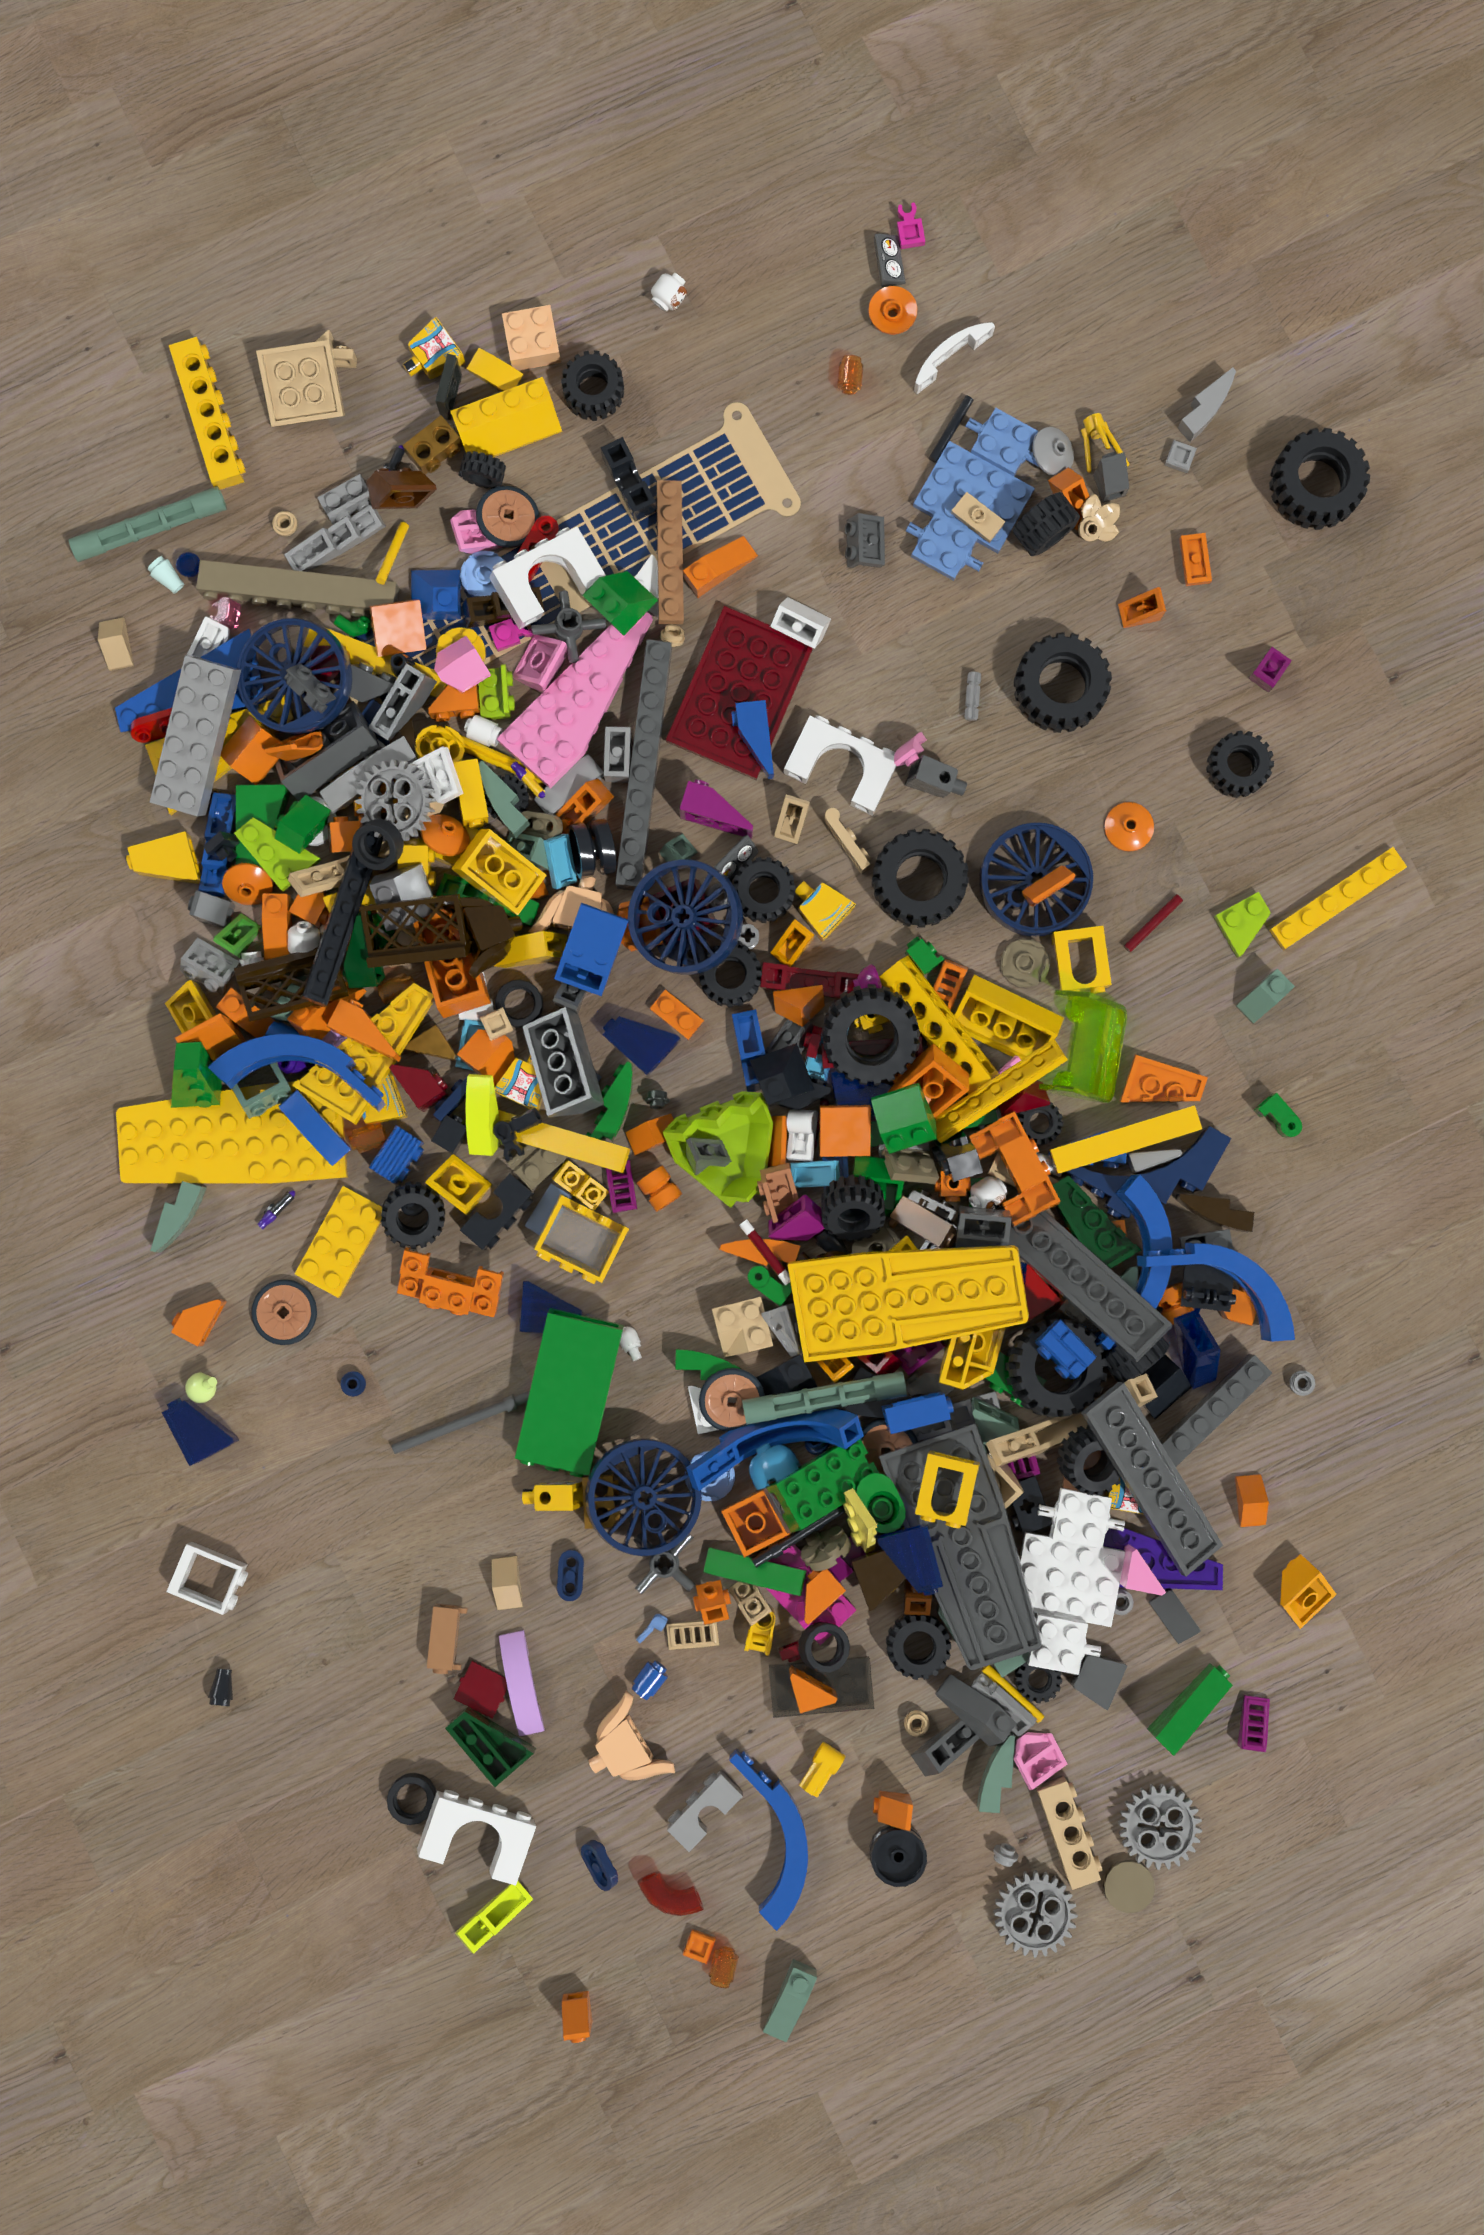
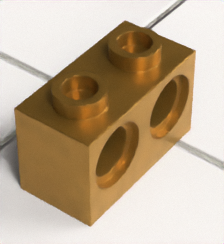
M442 415L403 444L408 457L425 475L428 472H435L441 466L442 461L447 457H454L462 446L460 437ZM442 436L450 437L449 441L444 444L438 442ZM423 451L430 452L429 457L425 459L419 458V454Z
M614 1474L599 1476V1479L619 1486V1480H614ZM583 1476L585 1529H592L593 1526L589 1520L585 1504V1491L589 1476ZM608 1486L607 1494L598 1495L595 1492L594 1497L619 1495V1490ZM615 1500L595 1501L596 1510L604 1507L609 1511L619 1506L615 1505ZM621 1510L611 1514L607 1520H599L602 1527H612L621 1518Z

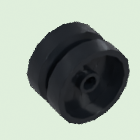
M604 818L592 820L589 830L583 822L570 824L568 835L577 876L580 879L592 877L595 869L602 875L614 873L616 871V854L612 833L607 820Z
M886 1824L880 1827L872 1836L869 1845L870 1860L873 1870L880 1880L893 1887H906L916 1882L922 1876L927 1865V1851L920 1834L912 1826L910 1831ZM901 1852L902 1856L898 1857L895 1853Z

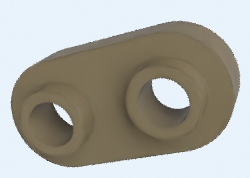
M524 811L521 813L530 824L521 834L550 839L561 835L563 831L562 820L557 815L535 811Z

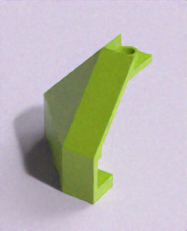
M741 1091L733 1094V1100L722 1104L719 1101L701 1107L700 1113L687 1117L686 1114L680 1115L663 1131L674 1162L730 1208L737 1201L749 1202L755 1194L760 1195L757 1181L761 1180L760 1170L767 1169L773 1121L763 1094L759 1092ZM689 1138L722 1140L732 1162L725 1167L708 1166L698 1175H694L686 1157V1140Z

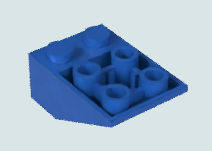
M581 903L554 979L602 996L629 920Z

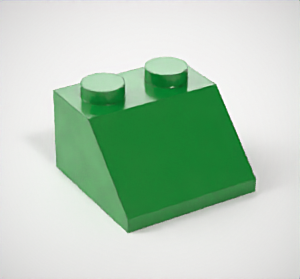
M628 571L599 577L582 595L623 636L658 601Z
M919 1083L871 1098L879 1132L889 1154L937 1139L936 1120Z
M855 1156L852 1175L854 1177L865 1176L866 1180L870 1178L874 1180V1184H879L884 1194L885 1216L890 1217L901 1200L904 1181L890 1179L884 1162L885 1158Z

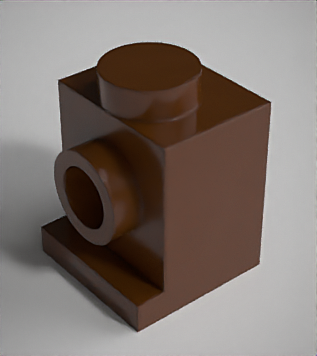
M921 1574L907 1577L904 1584V1614L930 1616L932 1595L928 1579ZM911 1601L924 1602V1604H914Z

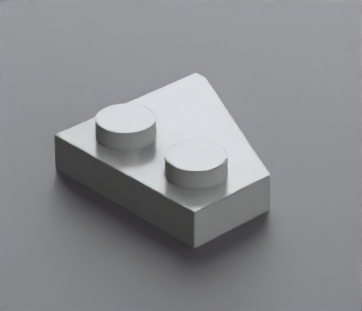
M794 1303L761 1313L765 1322L791 1357L803 1353Z

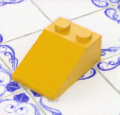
M480 829L451 868L472 886L515 915H519L547 876L490 829Z

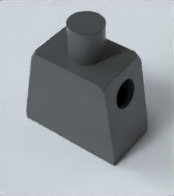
M922 755L918 761L911 765L905 786L944 798L951 792L963 796L967 782L956 778L958 774L956 768Z
M1085 1654L1081 1660L1079 1675L1072 1674L1073 1677L1070 1684L1077 1691L1108 1710L1127 1665L1123 1661L1102 1655L1097 1657Z

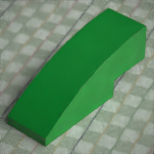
M676 1349L675 1370H701V1380H707L711 1375L723 1369H741L737 1365L709 1353Z

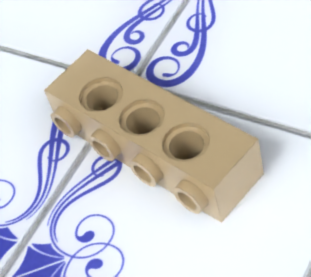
M1063 1776L1038 1785L1036 1790L1071 1889L1074 1890L1100 1881L1099 1872L1103 1871L1098 1856L1093 1857L1090 1847L1094 1846L1090 1832H1084L1082 1822L1086 1820L1081 1807L1076 1808L1073 1798L1077 1797L1073 1783H1068ZM1067 1802L1068 1808L1065 1812H1056L1058 1803ZM1070 1826L1076 1827L1077 1831L1073 1837L1064 1836L1066 1828ZM1077 1851L1085 1852V1857L1080 1862L1073 1861V1855Z

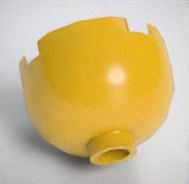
M431 725L424 728L417 735L416 756L419 759L444 746L449 749L453 762L462 761L465 751L464 740L451 727L437 728V725Z

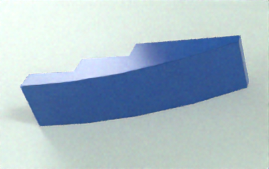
M213 792L204 835L206 843L219 831L235 833L236 795ZM204 849L201 862L203 870L198 891L212 896L225 897L222 880L225 872L230 868L231 862L227 858L222 861L218 856L209 855Z

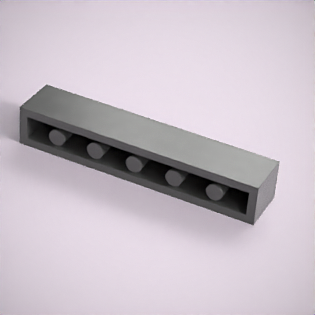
M1248 1354L1159 1440L1175 1467L1272 1374L1256 1355Z

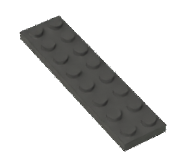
M1046 1211L1013 1227L1011 1223L1008 1245L1016 1246L1019 1250V1256L1136 1363L1172 1328V1323Z
M1118 1382L1081 1413L1181 1575L1188 1576L1219 1550L1223 1544L1125 1383Z

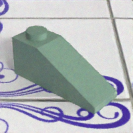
M792 1960L764 2026V2033L787 2042L817 1980V1970L797 1960Z

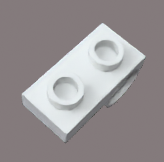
M789 1110L787 1116L789 1139L786 1156L788 1160L813 1162L818 1121L817 1111Z

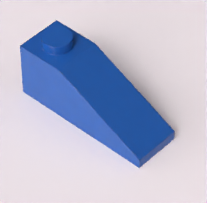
M766 700L736 703V711H731L733 726H738V734L766 777L773 779L774 773Z

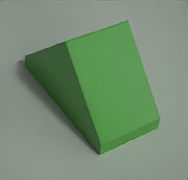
M241 913L219 932L213 941L241 959V953L247 951L262 926Z

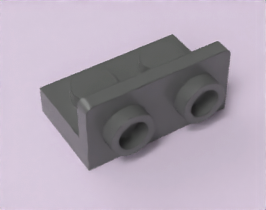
M858 513L849 518L845 525V534L847 535V547L845 550L847 567L854 568L857 565L881 568L884 566V517Z

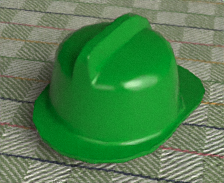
M872 1473L866 1475L859 1482L856 1493L877 1523L875 1530L879 1533L896 1531L905 1520L906 1510L894 1483L884 1474Z

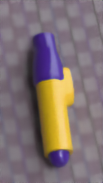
M514 762L511 768L515 771L517 777L538 798H544L545 790L534 780L536 777L527 767L523 768L518 762Z

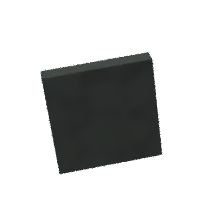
M447 354L435 400L440 415L447 420L451 419V410L454 409L462 377L456 355Z

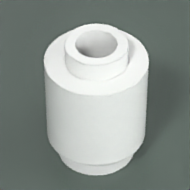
M475 715L473 718H468L464 731L467 732V738L488 747L490 745L496 747L498 745L497 738L502 734L503 728L498 727V724Z

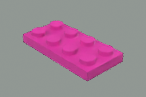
M794 1544L784 1550L783 1555L768 1560L769 1562L807 1571L801 1596L766 1588L804 1629L817 1622L831 1623L840 1627L857 1610L842 1594L815 1620L807 1625L804 1621L806 1581L809 1579L807 1575L812 1570L810 1566L807 1568L801 1558V1550ZM821 1632L814 1639L821 1645L832 1634Z

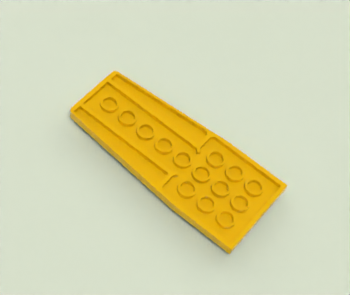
M287 1082L292 1092L298 1090L292 1086L294 1082ZM278 1083L243 1087L240 1090L244 1098L248 1100ZM233 1089L221 1091L220 1105H211L207 1108L199 1106L171 1108L170 1099L122 1107L116 1111L120 1179L123 1183L181 1184L182 1181L192 1184H277L348 1178L346 1154L331 1166L278 1107L280 1104L267 1109L260 1116H254L249 1119ZM299 1091L345 1140L344 1117Z
M1014 1245L862 1252L793 1261L787 1264L804 1362L878 1354L1024 1324L1029 1318L1019 1250Z

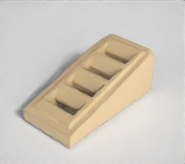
M701 1619L666 1624L669 1650L719 1645L717 1622L704 1625V1621ZM705 1626H709L711 1639H706ZM694 1627H699L701 1640L696 1641ZM684 1628H689L691 1639L689 1642H686ZM674 1629H679L680 1643L675 1641Z

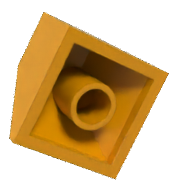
M1300 1554L1291 1560L1282 1571L1280 1605L1301 1629L1337 1594L1321 1572Z

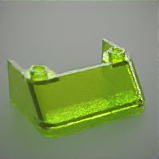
M1056 990L1055 995L1068 1000L1065 1013L1068 1019L1075 1023L1067 1071H1059L1053 1079V1085L1039 1084V1089L1061 1096L1109 1103L1115 1092L1127 1021L1126 1008L1119 1003L1091 992Z

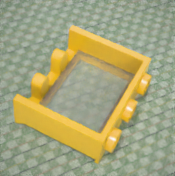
M560 1194L533 1249L538 1251L536 1256L550 1262L551 1258L561 1262L560 1268L570 1273L575 1269L583 1273L582 1279L592 1284H595L596 1280L602 1283L629 1228Z

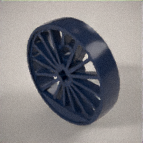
M286 618L270 622L258 629L248 639L239 656L237 669L241 670L238 682L240 696L247 709L257 720L276 731L303 734L319 730L331 723L342 712L349 699L352 688V667L348 654L336 636L323 626L312 621ZM289 627H300L296 650L291 646ZM310 628L316 631L318 635L301 658L306 630ZM282 630L285 644L276 643L272 634ZM324 637L331 645V648L306 664ZM266 639L272 645L269 655L259 648ZM285 648L287 658L280 662L277 657L278 651ZM255 653L261 654L281 669V671L252 664ZM335 653L339 666L312 670L311 672L312 675L340 670V685L320 681L328 687L338 689L333 694L336 700L327 703L328 707L323 713L315 712L309 706L311 711L303 715L300 696L286 684L287 681L284 679L288 673L286 670L300 663L310 669ZM251 668L280 675L250 681ZM280 681L257 697H254L251 685ZM281 688L266 712H264L258 705V702ZM306 691L302 694L303 698L307 695ZM286 693L281 721L278 723L270 718V715ZM292 696H294L297 719L287 723Z
M1048 823L1022 824L1003 833L988 849L980 868V892L988 912L1006 929L1024 936L1038 937L1051 935L1053 932L1061 931L1071 925L1086 908L1093 888L1092 864L1083 845L1068 831ZM1035 833V866L1022 834ZM1040 833L1049 836L1052 841L1039 867ZM1017 836L1029 867L1005 843L1006 841ZM1056 842L1064 851L1044 869ZM1002 846L1024 870L993 857V854ZM1067 853L1074 863L1068 864L1065 867L1071 869L1078 866L1083 872L1084 878H1075L1071 882L1084 883L1083 894L1081 896L1065 888H1061L1058 892L1080 901L1076 910L1072 912L1055 894H1052L1050 897L1068 915V918L1057 923L1046 898L1043 900V904L1052 926L1038 927V904L1034 906L1033 927L1020 925L1019 922L1028 902L1025 897L1022 903L1014 902L1011 898L1012 892H1022L1032 885L1031 880L1033 877L1040 876V878H1043L1050 872L1047 871ZM990 862H993L1022 876L988 875V867ZM987 880L1023 882L991 894ZM1007 893V905L999 910L992 898ZM1009 907L1016 910L1021 909L1016 922L1003 914Z
M674 860L657 866L639 882L629 903L628 927L636 948L647 961L657 968L673 974L692 975L716 967L730 955L742 931L743 909L735 887L718 869L696 860ZM690 868L685 902L678 870ZM696 870L707 871L708 875L692 901ZM673 872L680 904L661 880L662 876ZM715 877L722 886L698 905L711 880ZM656 881L675 905V908L648 893V890ZM726 891L727 904L702 910ZM645 896L655 901L649 906L647 911L641 910ZM664 907L666 916L663 920L658 921L656 919V911ZM727 909L726 921L700 917ZM688 914L690 916L689 919L681 920V915ZM640 915H647L648 919L654 924L640 928ZM699 921L724 924L723 937L700 924ZM672 925L651 943L645 944L642 933ZM696 926L722 941L720 948L716 952H714ZM675 931L660 959H658L651 952V949ZM693 931L711 955V957L703 962H700ZM681 934L677 965H668L665 961ZM687 934L695 965L683 966Z
M654 1439L628 1440L608 1450L593 1467L585 1491L587 1514L597 1534L616 1550L634 1556L660 1554L681 1543L691 1532L698 1519L702 1501L701 1490L694 1489L691 1484L692 1491L688 1493H656L689 1478L686 1467L691 1464L690 1461L675 1447ZM657 1448L645 1482L644 1452ZM662 1451L670 1453L674 1456V1459L651 1483ZM638 1454L640 1484L629 1462V1458ZM624 1461L635 1486L613 1466ZM679 1461L684 1467L686 1474L655 1488ZM611 1469L632 1490L599 1479V1476L606 1470ZM597 1482L630 1494L626 1496L594 1497ZM641 1491L649 1493L646 1503L638 1501V1498L641 1497ZM692 1497L690 1511L661 1502L657 1498ZM629 1500L597 1516L595 1501ZM655 1504L687 1515L683 1526L679 1529ZM631 1505L612 1528L606 1532L599 1520ZM635 1510L624 1542L621 1544L614 1540L611 1535ZM641 1510L642 1547H630L628 1543ZM657 1513L660 1516V1524L657 1527L651 1528L648 1525V1518L651 1514ZM668 1523L676 1530V1534L665 1541L661 1531L664 1530ZM646 1530L657 1533L660 1540L659 1545L647 1547Z

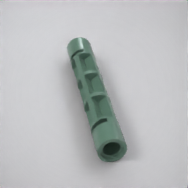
M216 486L191 495L186 499L157 507L155 510L132 518H126L124 521L89 531L68 540L77 562H81L119 546L137 542L139 539L165 530H171L173 527L195 519H202L227 510V506L219 487Z
M903 1371L850 1382H839L833 1385L811 1389L806 1388L789 1393L742 1400L746 1425L836 1407H847L848 1405L875 1400L881 1401L907 1396Z

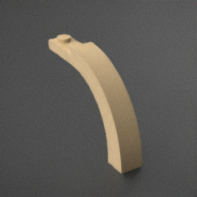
M437 801L430 803L429 807L433 808L435 812H428L427 816L440 814L444 804ZM408 807L404 812L407 820L411 816V811ZM417 829L418 837L410 835V838L422 839L421 830ZM383 841L378 857L386 858L389 855L390 848L388 842ZM349 856L289 874L288 881L300 897L339 888ZM398 860L386 869L373 870L369 881L374 876L383 874L398 863Z
M1147 1374L1124 1382L1139 1407L1158 1397ZM1081 1412L1070 1416L1055 1417L1029 1428L992 1439L986 1445L996 1467L1061 1446L1063 1445L1061 1443L1064 1438L1067 1440L1070 1437L1068 1435L1069 1432H1077V1427L1080 1426L1086 1429L1088 1423Z

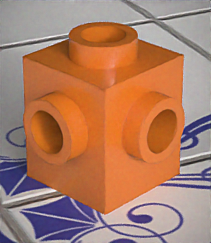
M943 1171L938 1172L939 1179L934 1184L935 1192H939V1197H945V1202H960V1197H965L966 1191L971 1189L970 1177L958 1180V1186L951 1188L949 1186L951 1177L949 1175L945 1176Z
M721 1580L696 1585L698 1596H694L693 1599L696 1612L701 1611L704 1625L728 1620L727 1605L731 1604L728 1589L723 1590Z

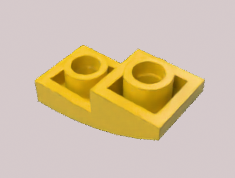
M481 348L477 349L466 368L467 371L485 383L489 382L502 392L516 387L523 376L521 372Z
M568 1159L552 1178L593 1211L596 1210L609 1193L607 1189Z

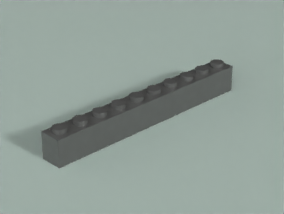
M647 640L615 883L617 889L634 891L644 875L672 657V642Z

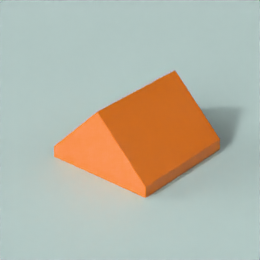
M250 715L221 751V757L232 769L253 784L258 785L279 760L277 757L266 754L265 749L281 741Z
M791 1665L789 1674L800 1713L836 1703L838 1697L835 1689Z

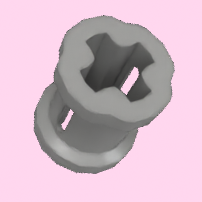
M745 924L742 926L737 943L740 946L745 945L749 949H753L758 944L759 931L753 925ZM747 931L750 932L751 936H755V938H751L750 942H745V938L741 937L745 936Z

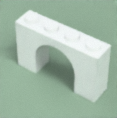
M569 527L564 528L556 534V538L550 541L548 538L543 539L535 545V549L529 552L526 549L522 550L514 556V560L508 563L504 560L493 566L489 579L519 630L539 620L544 613L528 582L529 570L536 564L553 562L562 566L570 574L581 595L599 577L606 576L578 527L571 530Z
M809 716L785 765L784 774L806 784L821 755L832 749L848 750L858 757L863 767V777L851 800L850 806L873 816L895 771V752L888 748L881 750L873 746L874 742L865 737L858 739L852 736V732L844 727L838 726L837 729L829 725V721L821 716H816L815 718Z
M451 1790L437 1791L417 1847L418 1857L443 1864L455 1832L468 1822L483 1821L492 1825L499 1833L498 1847L489 1870L491 1878L516 1885L536 1829V1824L531 1819L532 1816L518 1811L517 1814L507 1812L508 1809L498 1804H493V1807L487 1806L478 1798L469 1797L468 1800L460 1798L458 1793Z

